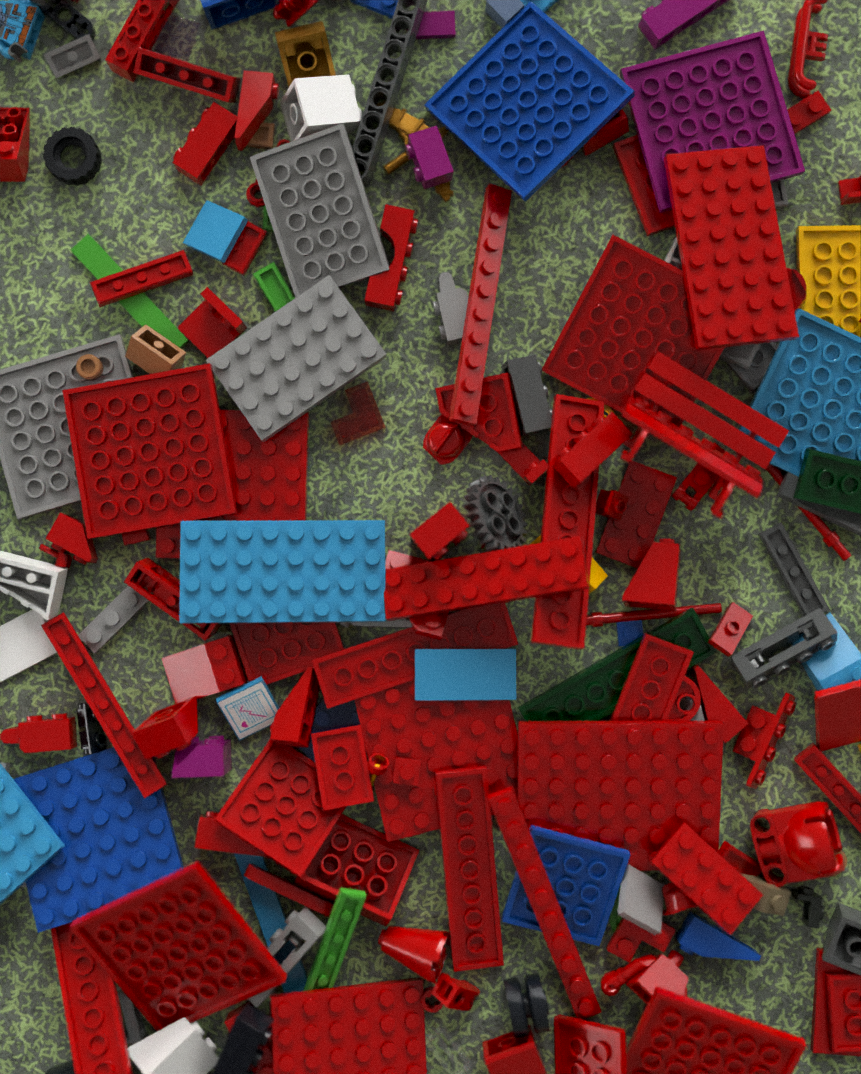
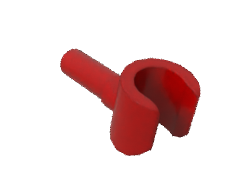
M44 544L40 545V550L52 557H56V566L70 568L72 561L70 555L55 551Z

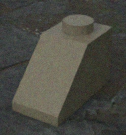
M740 873L763 894L753 909L763 913L784 916L792 893L784 886L776 887L769 884L764 877Z

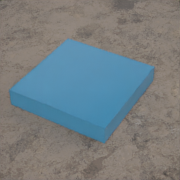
M206 200L183 243L196 251L225 263L248 220L240 214Z

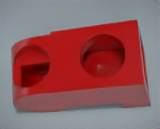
M442 972L431 994L447 1008L470 1011L475 998L479 996L481 991L466 980L454 979Z

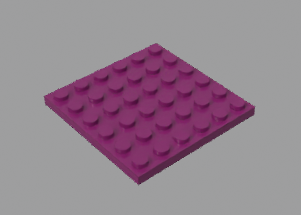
M764 30L621 68L619 72L621 80L632 88L635 96L628 102L660 213L672 210L664 164L666 154L764 145L771 183L799 176L805 172Z

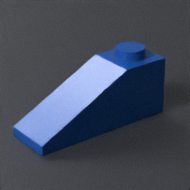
M691 911L675 936L680 943L679 948L689 955H693L695 952L701 957L759 961L761 955L755 949Z

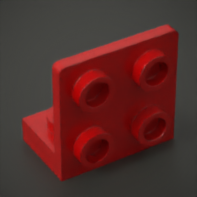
M206 287L200 293L204 301L178 326V329L209 358L237 339L247 327L227 305Z

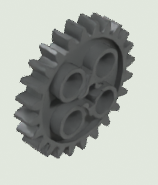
M492 475L483 476L471 482V486L466 489L468 494L464 496L468 502L464 505V508L469 510L465 517L471 519L469 525L470 528L475 529L473 536L480 537L479 544L486 543V551L522 546L521 544L526 542L523 536L528 534L523 527L528 526V524L523 521V517L526 514L520 510L523 505L517 503L518 495H512L513 488L507 489L506 481L500 483L499 477L493 478Z

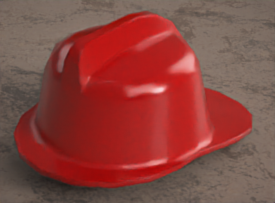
M442 414L426 433L423 440V448L439 464H448L461 454L471 441L473 435Z
M672 882L662 887L666 907L663 910L662 916L698 907Z

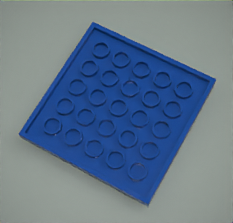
M530 1L424 106L431 115L526 202L635 96L632 88Z
M114 747L13 779L65 845L59 853L26 881L38 933L70 923L184 868L163 788L144 798Z

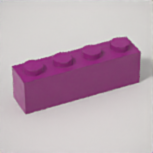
M662 0L656 7L650 6L641 14L642 17L638 27L655 50L729 0Z

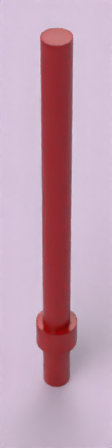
M769 464L766 470L780 486L784 475L777 467ZM797 506L824 537L822 539L828 547H832L843 561L847 560L851 553L840 542L839 535L834 530L831 531L819 516Z
M721 603L676 607V611L650 609L607 614L591 612V615H587L586 626L603 627V624L671 618L690 608H693L697 615L721 613L722 606Z

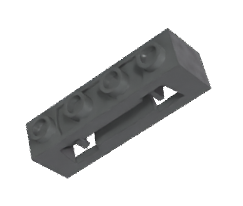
M818 608L732 655V665L747 689L753 686L758 688L764 685L769 677L775 674L779 676L786 673L793 664L808 661L815 652L819 650L826 651L832 648L837 641V631L822 609ZM804 633L803 638L805 640L768 659L769 663L764 665L765 660L763 658L800 639L799 635Z

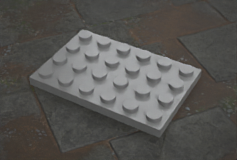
M343 123L250 156L295 298L328 275L331 276L340 288L390 270Z
M328 275L206 359V362L212 364L213 372L264 443L385 359L387 354L334 280Z

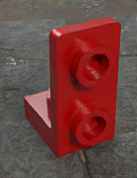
M523 442V447L497 452L529 486L548 469V463L544 459L540 461Z

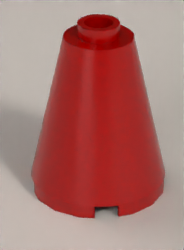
M388 926L387 930L383 929L381 931L378 944L381 945L382 952L427 981L435 984L446 961L447 954H445L446 948L444 945L450 946V932Z

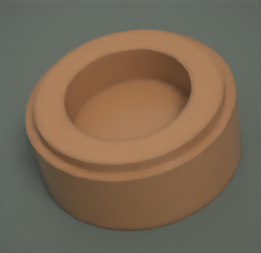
M86 354L78 359L76 370L82 378L95 380L101 376L103 364L96 356Z

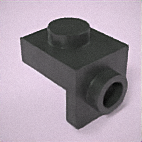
M799 886L798 890L790 889L791 895L795 899L804 900L802 922L808 927L819 928V923L824 917L822 897L814 892V889L811 887Z

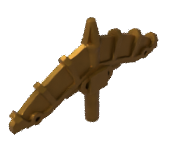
M383 101V103H377L376 105L382 106L386 103V101ZM394 108L389 121V127L397 131L405 145L408 143L409 134L430 128L424 124L425 120L423 118L418 120L407 114V109L399 110ZM445 127L438 129L441 138L449 132ZM406 150L383 166L387 175L409 161ZM450 181L434 186L436 193L441 196L445 203L450 200V197L454 196V191L450 190Z

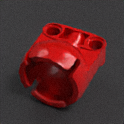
M815 801L772 810L760 809L751 819L752 840L760 868L767 883L776 887H782L787 883L836 876L844 871L845 863L843 856L840 853L835 855V853L842 851V843L834 815L829 809L827 802ZM757 819H766L770 827H761ZM778 868L782 870L784 876H775L771 869Z

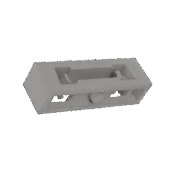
M307 907L303 908L299 913L294 910L284 921L287 924L285 929L279 928L269 939L272 944L267 949L273 957L277 955L289 940L295 946L303 939L306 941L295 948L280 965L287 975L326 929V926ZM276 987L250 997L248 1000L258 1008Z

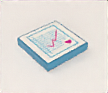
M262 676L216 698L217 705L239 741L271 726L272 722H274L275 714L279 710V706Z

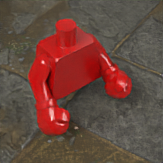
M671 950L667 957L663 954L655 956L647 954L636 958L623 968L619 967L617 970L606 972L601 978V990L607 996H614L620 991L621 986L626 983L646 1004H648L656 986L687 997L686 986L689 980L679 969L684 958L679 952Z

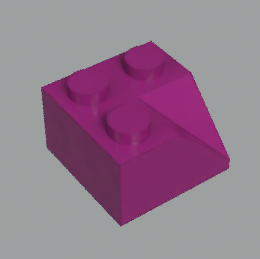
M213 735L200 741L199 736H195L191 740L192 744L181 751H178L177 748L175 749L172 778L225 776L232 770L231 739L224 740V735Z

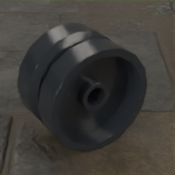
M539 973L525 976V993H522L520 982L516 977L504 979L515 1038L528 1036V1018H532L534 1031L537 1034L550 1032L549 1008L545 989H542Z

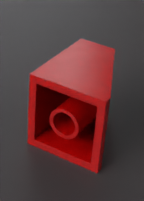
M666 538L660 539L659 542H653L622 595V601L626 607L676 611L681 555L680 544H676L673 539Z
M528 1025V1036L515 1038L514 1032L511 1031L482 1042L484 1060L490 1074H547L530 1025Z

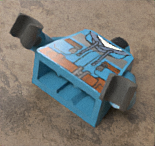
M44 0L0 1V53L5 59L16 60L19 63L23 61L20 58L21 56L29 60L31 59L45 19L44 14L37 5L44 6Z

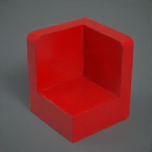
M861 175L858 178L840 180L838 186L841 205L861 203Z

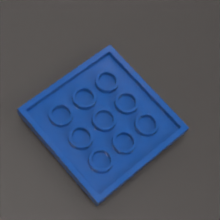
M531 825L530 833L573 940L600 946L630 858L629 850ZM516 870L502 914V922L542 932Z

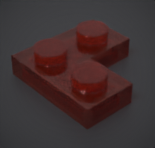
M368 381L345 390L353 413L331 422L340 446L386 428Z

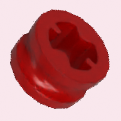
M434 986L426 988L421 998L423 1008L430 1013L438 1012L443 1007L440 1001H436L434 1005H429V1000H425L426 997H431V991Z

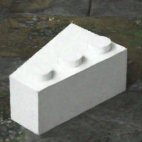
M0 551V591L16 598L25 607L35 610L47 621L58 616L68 568Z

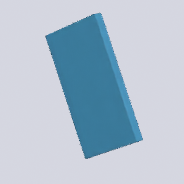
M415 649L414 700H516V649Z

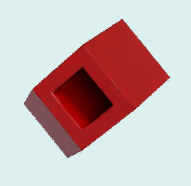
M60 512L45 539L52 542V548L62 553H65L66 550L73 553V559L84 565L88 562L96 563L98 557L93 540L87 539L85 523Z

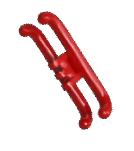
M805 0L796 17L788 86L793 94L801 98L810 96V90L815 89L817 85L814 80L807 79L804 75L805 59L813 61L825 60L826 54L823 52L826 51L827 44L821 42L828 41V34L809 31L811 13L821 12V4H825L828 0Z

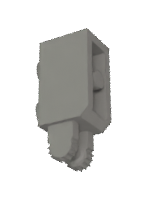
M444 272L438 277L440 292L436 293L437 301H433L435 315L441 316L442 325H438L441 340L446 339L447 346L462 342L468 295L467 291L461 287L455 288L450 272Z

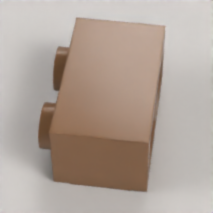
M144 325L131 336L125 357L149 374L181 369L186 352L148 325Z

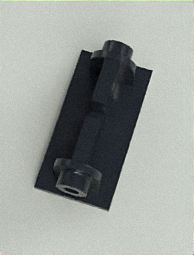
M88 703L78 704V709H76L78 726H86V731L79 732L81 750L84 749V754H94L106 750V735Z

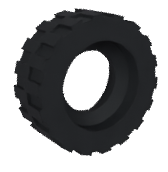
M64 127L59 131L56 130L47 139V143L43 148V159L45 160L46 167L57 180L64 182L66 185L80 186V184L88 183L99 172L100 164H102L101 151L98 145L88 133H85L80 128ZM76 145L84 151V161L77 168H68L61 161V154L68 146Z

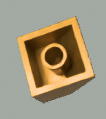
M323 21L275 32L288 87L294 78L336 75Z

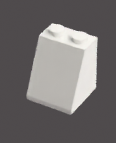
M349 75L294 78L280 101L291 142L341 123L345 125L347 133L356 130L362 119V111L357 105L355 98L356 90L351 83Z
M185 1017L128 1047L129 1056L143 1074H207L216 1066L219 1059L214 1053L218 1049L209 1037L205 1040L202 1038L205 1034L203 1029L196 1021L191 1025Z

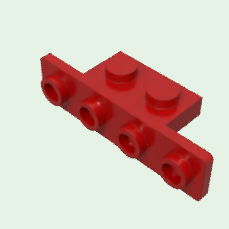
M787 692L784 694L776 715L752 705L746 719L749 724L741 730L734 746L733 752L755 761L746 785L751 788L757 789L758 785L761 786L766 778L765 768L768 762H772L776 754V748L774 747L778 739H782L785 734L786 725L784 724L788 715L791 716L795 711L796 702L794 701L796 697Z

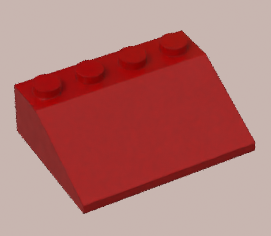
M341 814L301 878H296L294 885L333 903L336 901L340 887L365 891L366 899L360 915L386 927L392 919L419 849L399 840L387 842L386 834Z

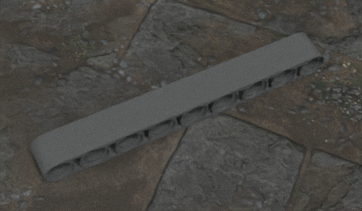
M398 0L352 148L358 169L365 170L361 176L364 187H367L372 181L428 0ZM408 6H416L413 10L406 11ZM402 29H408L406 34H398ZM394 53H401L398 58H391ZM387 76H394L390 82H383ZM381 99L387 100L382 106L376 105ZM372 123H379V126L376 129H369ZM372 146L369 153H361L364 147Z

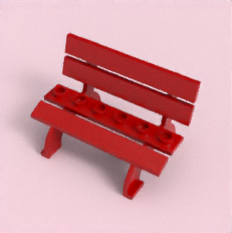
M658 351L648 369L668 380L665 385L647 373H644L634 390L655 403L650 410L648 409L650 405L638 397L635 400L629 398L627 401V406L621 416L639 427L632 438H628L623 443L630 450L628 452L624 449L620 458L630 463L648 432L719 475L708 493L709 497L715 500L711 507V513L721 519L723 516V509L721 508L734 485L756 498L761 494L763 486L762 477L759 476L761 472L750 465H747L745 468L739 464V461L744 456L766 470L776 452L754 439L756 434L779 448L789 430ZM673 384L747 428L750 430L748 435L671 387ZM662 406L736 451L735 456L727 451L724 454L715 449L716 445L706 438L699 440L694 437V431L687 426L681 424L678 427L671 423L672 418L662 411L656 413L658 408Z

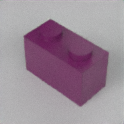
M437 125L409 134L405 150L409 160L413 159L414 175L416 181L422 183L423 189L452 181L454 171Z

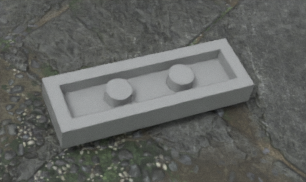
M127 586L78 636L94 653H98L149 600L130 586Z

